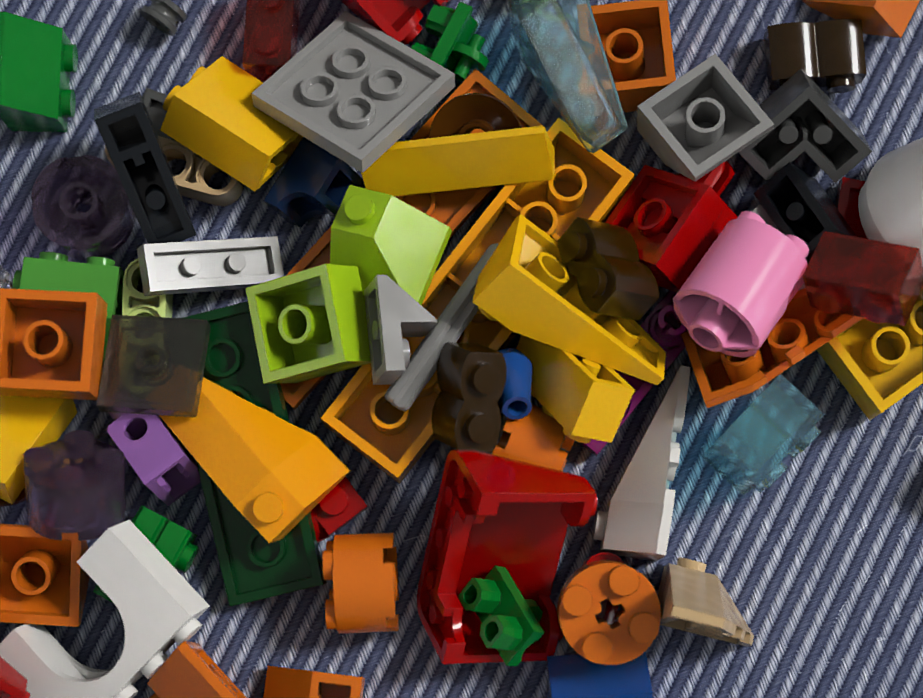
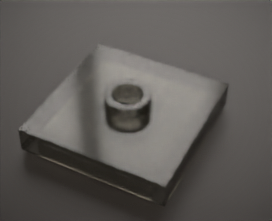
M112 315L96 404L101 412L197 417L211 328L208 320Z

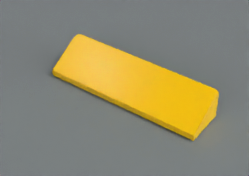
M544 126L395 142L361 174L366 189L390 194L394 197L552 180L555 176V148Z

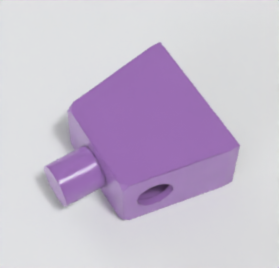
M123 391L107 402L105 409L114 421L108 425L106 431L144 485L167 506L201 482L196 462L146 400L137 403L129 391Z

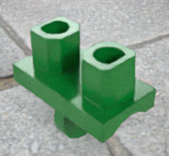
M459 2L457 8L453 9L434 4L426 18L425 28L428 33L440 37L436 48L432 49L416 42L412 45L411 49L455 73V77L462 81L466 79L470 69L474 70L476 68L479 72H484L489 64L488 58L480 52L485 39L478 34H474L478 27V22L471 16L473 12L472 6Z
M495 565L484 579L472 578L459 594V600L465 611L476 612L482 623L480 626V637L485 646L490 649H497L506 666H518L522 661L524 651L545 633L539 624L543 611L537 601L524 599L506 567Z

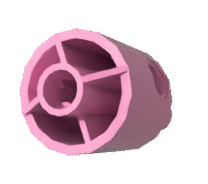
M742 211L737 219L730 220L718 238L673 298L674 311L681 323L688 329L691 338L701 347L709 351L721 352L740 358L753 356L787 309L789 302L808 279L809 265L805 258L809 254V248L799 237L784 235L776 228L766 224L758 214L752 211Z

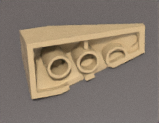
M678 558L677 565L669 563L664 566L657 594L661 606L660 625L744 647L752 646L753 633L718 576L705 572L707 564L691 559Z

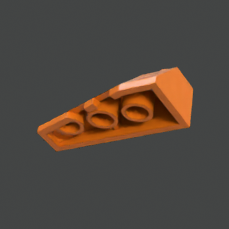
M866 266L798 290L777 324L753 356L740 358L721 352L709 351L697 344L691 338L688 331L682 333L681 336L706 407L710 408L756 391L882 306V303Z

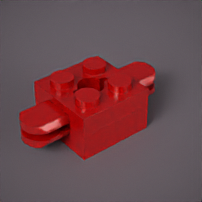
M725 161L697 181H693L680 173L676 175L644 165L605 223L625 228L637 245L639 262H642L651 270L658 287L660 286L677 293L727 223L738 218L720 198L735 172L732 166Z

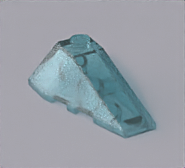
M509 0V22L520 59L588 152L595 153L627 130L626 118L589 0Z

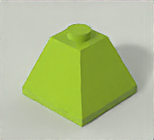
M349 185L331 226L330 264L358 266L363 296L364 290L376 275H387L422 305L452 230L449 226L393 195Z

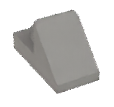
M376 275L364 290L373 385H390L409 366L410 346L408 340L402 339V337L426 336L437 324V319L387 275Z

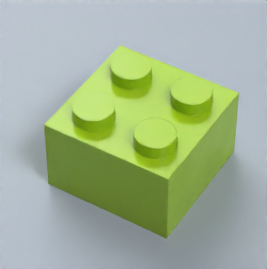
M323 264L245 288L263 384L299 383L371 363L366 308L358 266Z

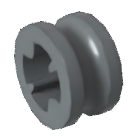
M151 0L150 6H143L139 11L149 23L170 36H174L177 32L176 23L184 22L187 18L186 13L171 0Z

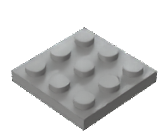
M345 11L251 94L255 108L363 173L455 87V73Z

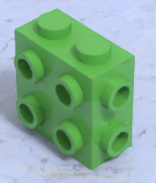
M40 252L39 258L24 257L22 270H16L14 274L12 289L98 293L108 304L103 368L115 369L122 320L123 270L119 266H115L114 260L104 257H87L86 263L70 262L67 255L56 252Z

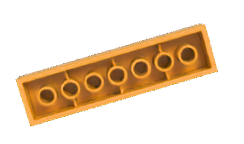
M558 117L547 131L555 148L554 178L548 181L505 185L436 271L421 306L438 319L491 244L500 243L519 214H522L558 242L577 217L604 223L632 184L635 174ZM479 310L456 343L480 344L498 351L505 349L517 333L509 330L498 321L488 319ZM425 336L402 337V339H407L409 342L410 358ZM371 363L365 364L360 367L322 415L321 420L325 427L400 484L435 439L432 429V411L436 398L441 392L437 380V370L410 409L402 411L390 404L385 398V393L391 384L373 385Z

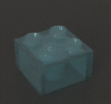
M780 374L704 452L702 457L742 495L747 494L754 488L761 493L765 488H769L788 468L782 462L784 457L788 454L794 458L799 452L802 453L821 433L815 425L825 414Z

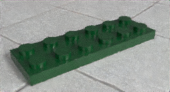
M248 301L164 322L175 370L179 366H184L232 391L237 396L259 407H263L289 422L281 384H263ZM197 462L229 606L327 583L323 577V564L310 512L282 540L269 543L234 507Z

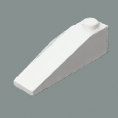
M680 366L617 484L607 504L606 512L597 510L593 539L601 541L599 552H610L619 556L654 562L666 556L676 491L668 488L669 482L675 478L676 469L679 464L681 448L680 444L676 442L677 433H681L684 423L691 367Z

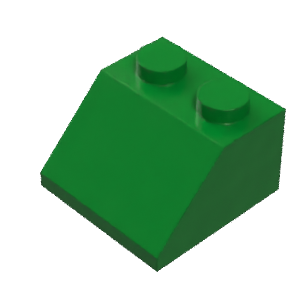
M0 12V118L11 131L67 132L68 117H74L76 107L75 92L73 89H69L70 72H76L78 67L76 44L71 43L63 28L8 12Z

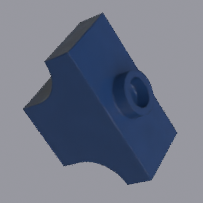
M303 137L265 197L264 202L288 223L302 228L309 219L316 215L327 214L336 217L349 185L360 187L363 178L347 163Z

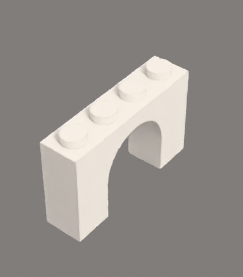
M129 519L108 528L77 561L80 567L112 600L121 615L124 624L125 642L119 661L113 669L100 670L90 668L75 660L43 625L23 624L13 629L0 643V656L27 679L26 691L30 692V698H133L138 693V690L133 685L143 675L149 679L168 659V655L165 652L175 642L180 645L183 641H188L202 627V624L197 619L210 607L209 604Z

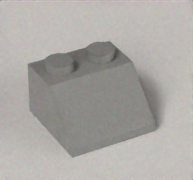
M716 53L637 106V131L666 166L693 181H697L774 129V123Z

